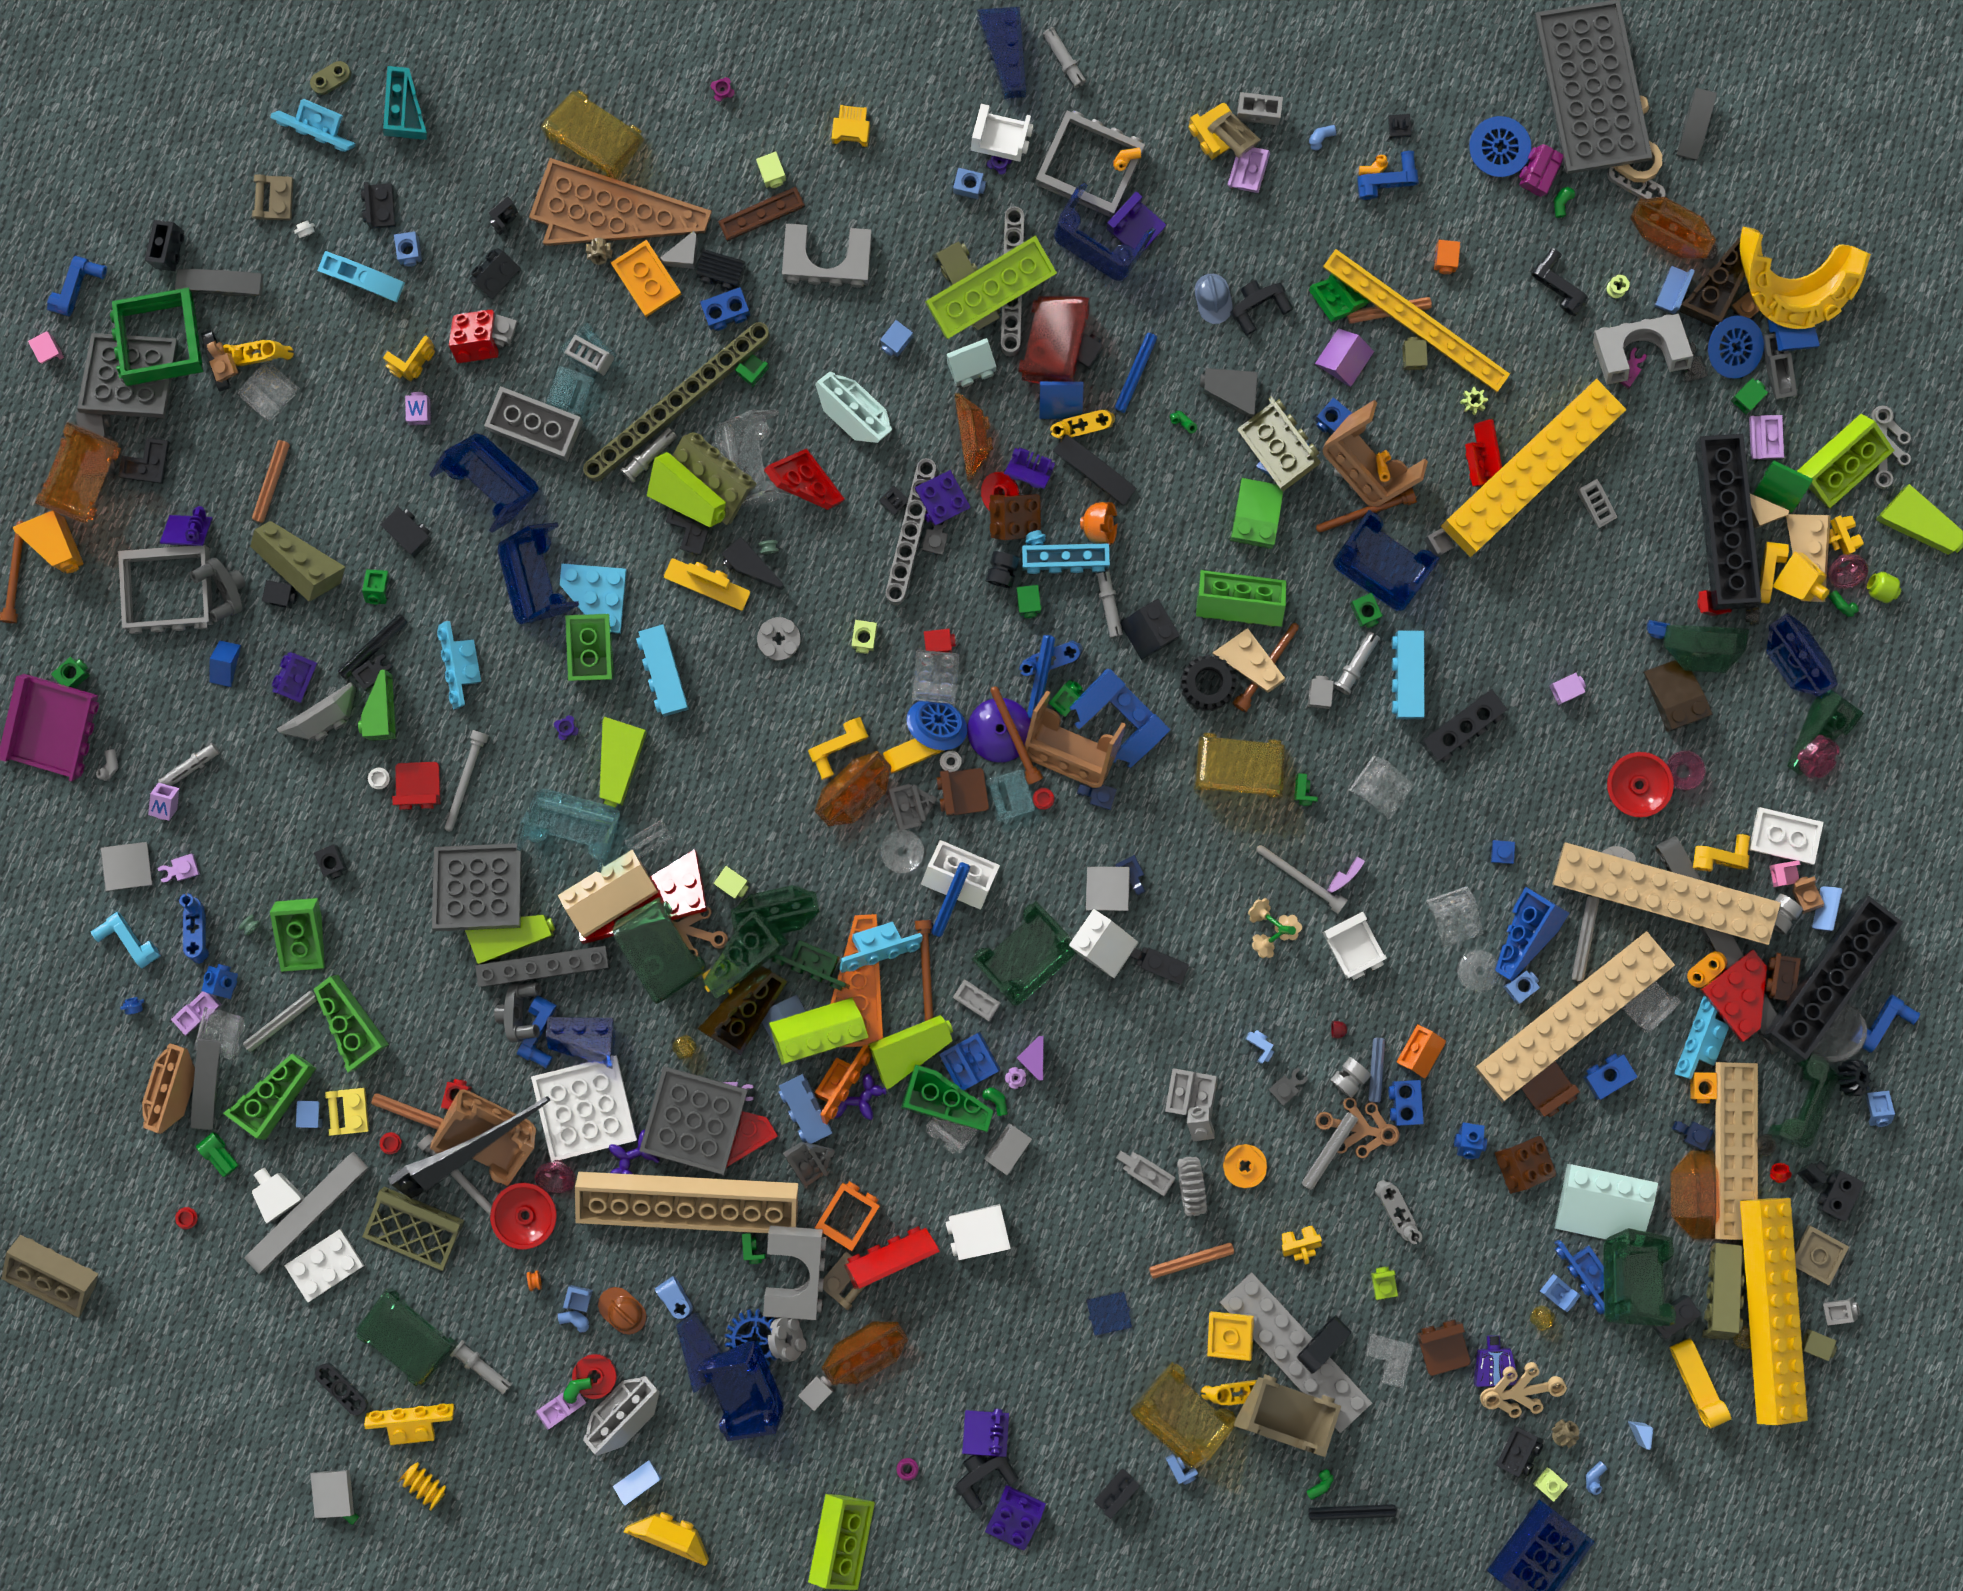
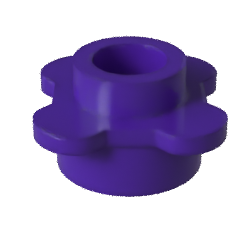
M992 155L991 160L987 162V166L990 169L997 170L1002 175L1006 173V168L1008 164L1012 163V160Z
M570 715L554 722V727L559 732L558 737L561 740H566L567 737L571 735L576 736L579 733V729L575 727L574 718Z

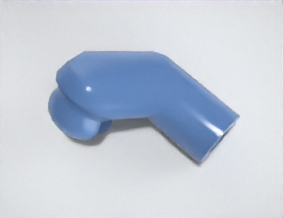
M1335 125L1317 128L1309 138L1312 150H1320L1322 148L1321 142L1324 138L1336 136Z

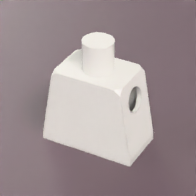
M264 1167L254 1174L260 1186L255 1188L252 1194L266 1223L273 1222L305 1198L282 1173H277L271 1177Z

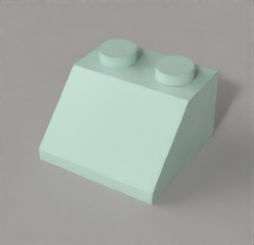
M987 338L947 354V364L956 386H969L974 383L973 380L980 377L987 379L993 376V372L996 371V364Z

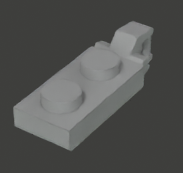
M1120 1151L1116 1157L1125 1163L1123 1169L1128 1174L1163 1196L1166 1195L1176 1179L1168 1172L1134 1152L1129 1156Z

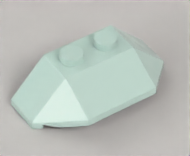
M828 372L816 382L815 385L823 411L854 440L878 443L892 431L886 409L855 380Z

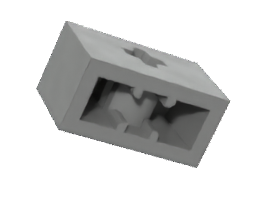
M1240 92L1236 117L1240 121L1279 125L1283 97Z

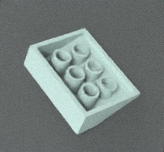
M1567 1164L1555 1229L1641 1247L1654 1206L1658 1183Z

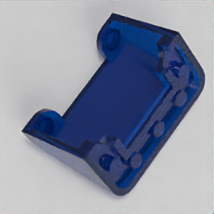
M1368 510L1334 558L1333 564L1339 572L1372 593L1391 608L1402 611L1416 595L1440 558L1429 550H1420L1415 555L1383 533L1381 529L1384 524L1381 517Z
M758 1341L743 1343L699 1364L696 1370L698 1380H701L703 1384L711 1383L722 1408L723 1416L719 1421V1429L724 1434L727 1442L776 1434L783 1415L784 1405Z

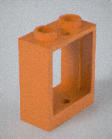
M849 1181L847 1184L844 1182L841 1184L815 1226V1229H823V1234L853 1251L880 1205L877 1203L878 1198L870 1193H867L866 1196L858 1192L860 1187ZM844 1191L872 1207L853 1240L825 1223Z

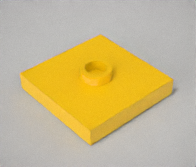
M1211 1311L1209 1313L1207 1356L1251 1361L1254 1316Z

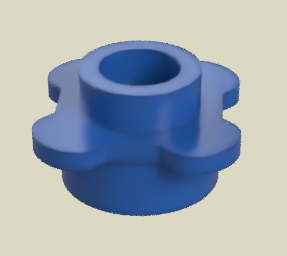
M137 997L126 999L120 1009L124 1010L127 1015L141 1012L144 999L138 1000Z

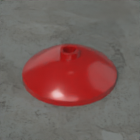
M1634 752L1620 758L1611 768L1607 779V790L1612 803L1621 812L1633 817H1647L1661 811L1668 804L1674 788L1673 776L1667 764L1659 757L1646 752ZM1637 781H1641L1643 783L1642 789H1637L1635 787V783Z
M517 1183L505 1188L495 1198L490 1212L491 1226L496 1236L504 1244L516 1249H530L545 1242L552 1234L557 1220L556 1206L551 1196L543 1188L531 1183ZM524 1211H527L529 1213V1218L527 1220L522 1218V1213Z

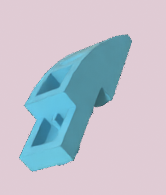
M327 251L324 252L317 270L394 302H398L405 282Z

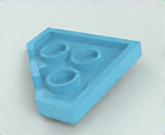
M561 564L560 586L585 615L609 614L611 633L621 634L627 570L623 568Z

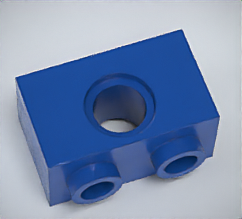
M1616 1053L1605 1059L1606 1063L1599 1067L1596 1064L1586 1070L1587 1075L1583 1078L1596 1100H1601L1637 1078L1625 1055L1617 1056ZM1607 1069L1612 1070L1614 1073L1611 1081H1607L1604 1078V1073Z

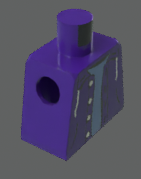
M1500 1335L1487 1336V1349H1477L1474 1385L1477 1387L1496 1386L1504 1377L1503 1370L1506 1367L1515 1368L1511 1349L1501 1348ZM1518 1377L1515 1381L1510 1382L1508 1385H1515V1383L1518 1381Z

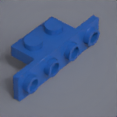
M1555 1241L1554 1243L1557 1246L1555 1248L1556 1253L1562 1260L1565 1258L1570 1266L1567 1267L1574 1278L1578 1276L1582 1282L1580 1287L1586 1296L1591 1295L1595 1303H1593L1596 1311L1600 1315L1610 1316L1612 1313L1598 1294L1615 1282L1591 1247L1586 1246L1574 1256H1571L1562 1241Z

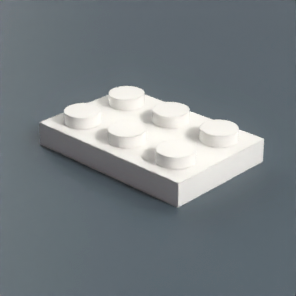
M1759 807L1749 850L1793 861L1800 860L1802 863L1814 865L1823 822Z
M339 1229L284 1266L306 1301L310 1302L365 1265L343 1230Z

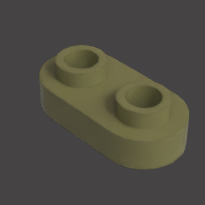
M336 61L315 73L311 77L310 86L316 94H328L350 79L351 70L346 63ZM342 69V73L336 74V70ZM319 80H324L322 85H317Z

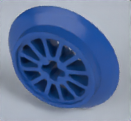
M1496 116L1484 120L1475 128L1470 138L1469 149L1472 160L1480 170L1491 176L1506 177L1517 173L1526 165L1531 152V140L1528 132L1519 122L1509 117ZM1496 131L1497 138H1495L1492 132ZM1500 131H1504V132H1505V135H1504L1503 138H1501V136H1500ZM1507 134H1510L1512 138L1506 140ZM1488 135L1491 141L1485 139V136ZM1513 140H1515L1516 143H1517V144H1512V145L1509 144V143H1511ZM1482 143L1487 144L1489 146L1482 147ZM1502 143V147L1505 149L1502 152H1498V148L1494 146ZM1510 149H1517L1518 151L1516 153ZM1483 151H1491L1487 155L1483 154ZM1494 155L1492 162H1490L1487 158ZM1508 155L1515 157V159L1511 160ZM1497 157H1499V165L1494 164ZM1503 157L1507 161V164H1503Z
M1731 316L1720 322L1713 330L1708 344V355L1714 369L1722 376L1733 379L1741 378L1751 373L1759 364L1764 351V340L1760 328L1753 320L1745 316ZM1733 343H1736V344H1735V346L1737 347V350H1736V351L1733 350V349H1734V348L1732 347V344H1733ZM1720 344L1724 345V348L1719 349Z
M937 699L921 700L915 703L908 711L907 726L909 731L917 741L929 748L950 750L958 747L966 738L967 724L963 715L945 701Z

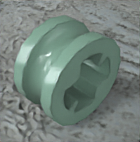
M777 540L758 543L759 547L762 548L760 555L779 552V549L776 548Z
M250 915L239 925L238 929L244 930V935L248 936L259 926L260 921H255L254 916Z

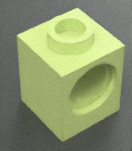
M773 152L757 158V165L766 188L770 186L771 188H777L783 185L786 177L777 153Z
M855 620L852 648H855L857 653L868 654L869 651H874L877 623ZM864 632L868 633L870 640L866 643H861L858 640L859 635Z
M725 866L714 882V885L736 900L739 896L742 898L749 889L747 886L748 881L727 866Z
M1548 1467L1533 1483L1553 1502L1568 1486Z

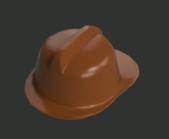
M612 1287L601 1294L598 1302L599 1312L617 1331L630 1335L637 1333L643 1328L646 1322L645 1309L628 1291L623 1288Z

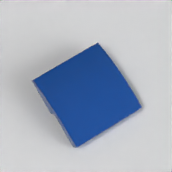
M1767 318L1770 333L1775 332L1778 351L1812 349L1820 346L1815 327L1792 329L1778 325Z
M1040 381L1039 419H1067L1083 414V382Z
M980 1032L939 1054L952 1080L962 1090H966L1000 1071Z

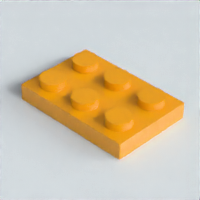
M647 240L611 262V265L645 317L682 295Z

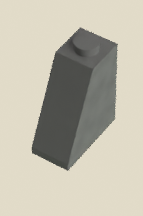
M1206 368L1205 374L1200 375V387H1204L1203 394L1247 418L1254 416L1258 372Z

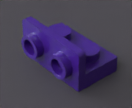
M291 652L288 655H284L280 663V667H282L280 674L276 675L272 682V687H274L272 692L301 703L317 663Z

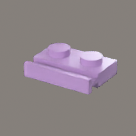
M1252 148L1241 158L1236 157L1228 186L1230 188L1234 187L1239 190L1259 193L1270 156L1269 150Z
M1782 415L1750 416L1751 460L1783 459Z

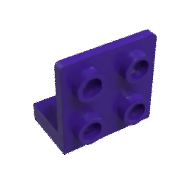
M1135 192L1107 222L1106 228L1136 256H1140L1166 227V224L1141 203L1142 196L1138 192Z
M1006 1485L985 1532L1021 1550H1025L1041 1520L1046 1503Z

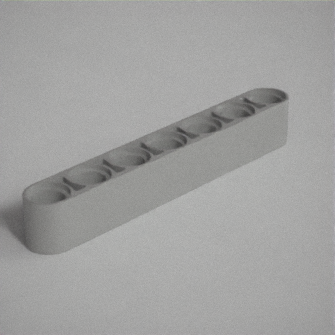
M1010 207L1005 213L1004 254L1023 243L1024 212L1019 207ZM1011 215H1017L1020 217V220L1013 223L1008 218ZM1010 236H1017L1020 240L1013 244L1008 241V238ZM1022 295L1015 298L1018 302L1016 306L1010 307L1007 304L1002 306L1001 350L1006 356H1014L1020 350ZM1015 320L1017 325L1014 328H1009L1005 324L1006 321ZM1011 340L1017 346L1013 349H1008L1005 347V343Z
M925 458L920 460L916 467L886 588V598L893 605L901 604L906 597L925 521V514L927 513L919 495L915 492V487L935 478L936 465L931 459ZM925 465H929L933 469L928 475L920 471ZM913 507H920L922 513L919 516L912 515L910 511ZM914 527L917 530V534L909 537L905 534L906 529ZM903 548H909L912 554L905 558L900 555V551ZM897 569H905L907 571L904 578H897L895 576ZM898 589L902 592V595L898 599H892L890 592Z
M352 1152L262 1239L244 1259L259 1275L263 1273L369 1167Z

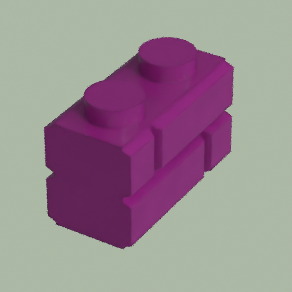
M1545 144L1534 147L1528 156V159H1530L1528 167L1525 166L1519 176L1521 178L1520 187L1539 197L1548 193L1563 161V154Z

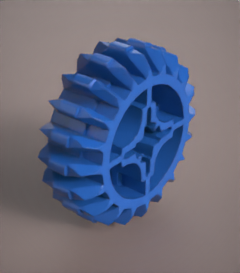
M751 1309L747 1310L748 1317H745L741 1312L739 1313L741 1321L737 1318L732 1319V1322L736 1325L735 1327L728 1325L727 1329L732 1331V1334H725V1338L731 1339V1342L725 1343V1346L733 1347L728 1352L729 1355L737 1354L733 1359L734 1362H737L739 1358L743 1359L741 1367H744L746 1362H750L749 1369H753L754 1363L757 1362L758 1369H761V1361H764L769 1366L770 1361L768 1358L770 1357L774 1361L776 1358L770 1350L765 1355L756 1357L758 1346L768 1344V1336H764L760 1332V1322L765 1324L772 1333L773 1328H770L776 1317H771L770 1320L766 1319V1316L761 1317L760 1309H757L755 1316H753ZM753 1321L750 1333L737 1334L743 1324ZM756 1328V1334H758L761 1341L756 1343L753 1350L752 1341H749L748 1337L753 1336ZM737 1340L748 1344L749 1356L740 1350Z

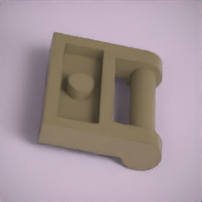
M1231 111L1216 119L1208 127L1212 134L1215 133L1235 152L1234 155L1237 158H1241L1261 140Z
M254 175L256 189L255 208L252 211L253 219H292L293 177ZM264 184H270L269 212L263 211Z
M847 1251L823 1278V1290L846 1310H849L852 1307L851 1303L866 1286L860 1289H854L853 1287L845 1298L840 1295V1292L850 1282L844 1265L849 1263L847 1259L852 1257V1255Z

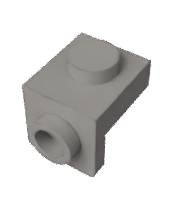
M1209 1105L1189 1107L1187 1125L1192 1140L1214 1139L1215 1131L1210 1119Z

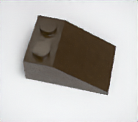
M1685 657L1643 672L1667 732L1713 715L1706 696Z

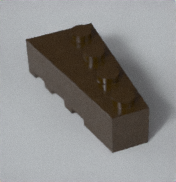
M1740 238L1735 241L1688 299L1683 302L1680 308L1681 313L1712 327H1716L1724 320L1745 277L1740 256Z
M759 964L699 1026L698 1030L741 1056L787 981Z

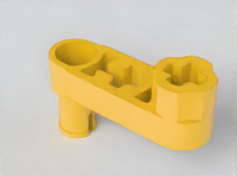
M260 340L240 345H223L224 352L232 354L236 366L256 364L278 358L289 360L294 355V353L288 352L293 351L292 347L284 346L279 342L271 340ZM255 350L261 351V353H254L252 355V352H255Z
M1098 410L1063 419V421L1051 426L1050 431L1053 432L1051 435L1062 439L1067 434L1073 438L1109 429L1115 422V416L1108 410ZM1102 414L1108 416V421H1105L1106 425L1103 422L1100 423ZM1080 419L1088 423L1084 431L1082 428L1073 429L1075 434H1072V426L1069 421H1072V425L1079 424ZM1058 427L1063 429L1060 434L1057 432Z
M1766 542L1760 576L1761 603H1770L1776 562L1786 564L1789 544Z
M861 717L854 718L843 724L846 734L808 750L813 763L815 762L822 780L834 775L827 759L829 754L869 737Z
M1736 835L1735 853L1707 846H1696L1693 868L1699 871H1712L1714 863L1735 869H1748L1750 836Z
M1257 1380L1221 1384V1386L1215 1387L1204 1386L1201 1393H1206V1395L1202 1394L1201 1396L1203 1399L1211 1400V1402L1219 1405L1244 1404ZM1243 1390V1394L1239 1396L1232 1395L1231 1393Z

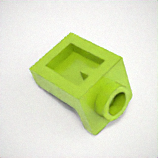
M1389 1266L1376 1268V1272L1371 1273L1376 1300L1398 1296L1394 1276L1395 1270H1389Z

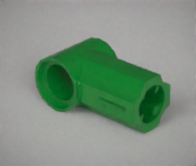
M213 1131L198 1143L196 1148L206 1160L214 1165L222 1177H226L239 1164L225 1148L224 1141Z

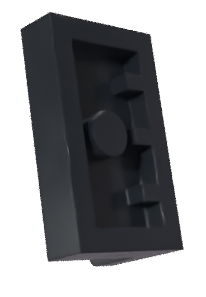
M364 182V189H361L362 202H365L366 210L362 211L364 223H367L370 229L396 227L392 183L370 185L369 182Z
M508 196L488 212L491 217L489 222L492 224L493 229L499 235L503 233L506 237L510 236L504 223H511L516 218V213L518 212L514 202Z
M1514 1426L1496 1466L1519 1478L1525 1479L1533 1471L1534 1464L1532 1463L1535 1457L1539 1456L1542 1452L1543 1439L1518 1426Z
M1122 1468L1094 1499V1502L1111 1519L1139 1488L1140 1484Z

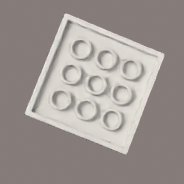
M617 1055L531 1077L537 1102L546 1096L551 1100L539 1109L551 1162L609 1148L610 1144L621 1145L637 1141Z

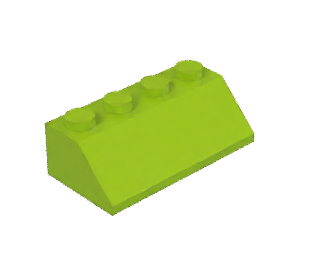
M1860 414L1800 467L1797 472L1813 479L1809 489L1830 509L1895 450L1877 423L1867 416Z
M853 998L769 1023L781 1065L869 1038L862 1015Z
M825 1494L808 1580L809 1583L825 1589L858 1590L875 1502L843 1495Z

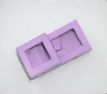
M1357 857L1346 875L1340 871L1337 872L1327 891L1332 893L1348 883L1357 874L1365 861Z
M202 991L171 1020L186 1036L222 1004L214 995Z
M561 1393L535 1413L546 1429L549 1430L586 1402L579 1393L576 1397V1402L569 1404L564 1400L563 1393Z

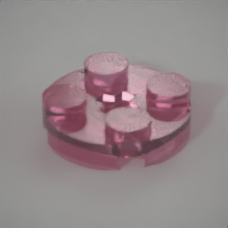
M1823 735L1816 736L1798 754L1797 758L1800 761L1801 772L1812 779L1813 777L1822 778L1826 776L1837 763L1834 759L1836 754L1839 755L1840 752L1838 744Z

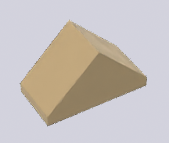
M1750 494L1753 526L1755 529L1788 515L1789 510Z

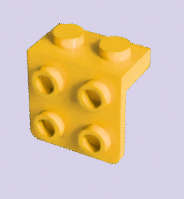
M1221 103L1202 116H1199L1197 113L1190 117L1188 128L1191 134L1197 137L1202 151L1205 155L1208 154L1211 160L1230 149L1215 133L1212 134L1208 130V127L1216 119L1231 111L1225 103Z
M425 335L406 363L388 351L383 359L387 363L386 367L390 370V373L399 379L403 376L411 382L413 378L416 379L421 374L424 362L426 360L429 361L433 357L435 346L430 338Z

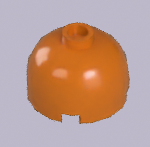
M1113 502L1095 503L1086 510L1084 517H1081L1080 527L1084 530L1089 541L1094 544L1111 545L1110 543L1115 541L1117 524L1114 525L1113 516H1117V511Z

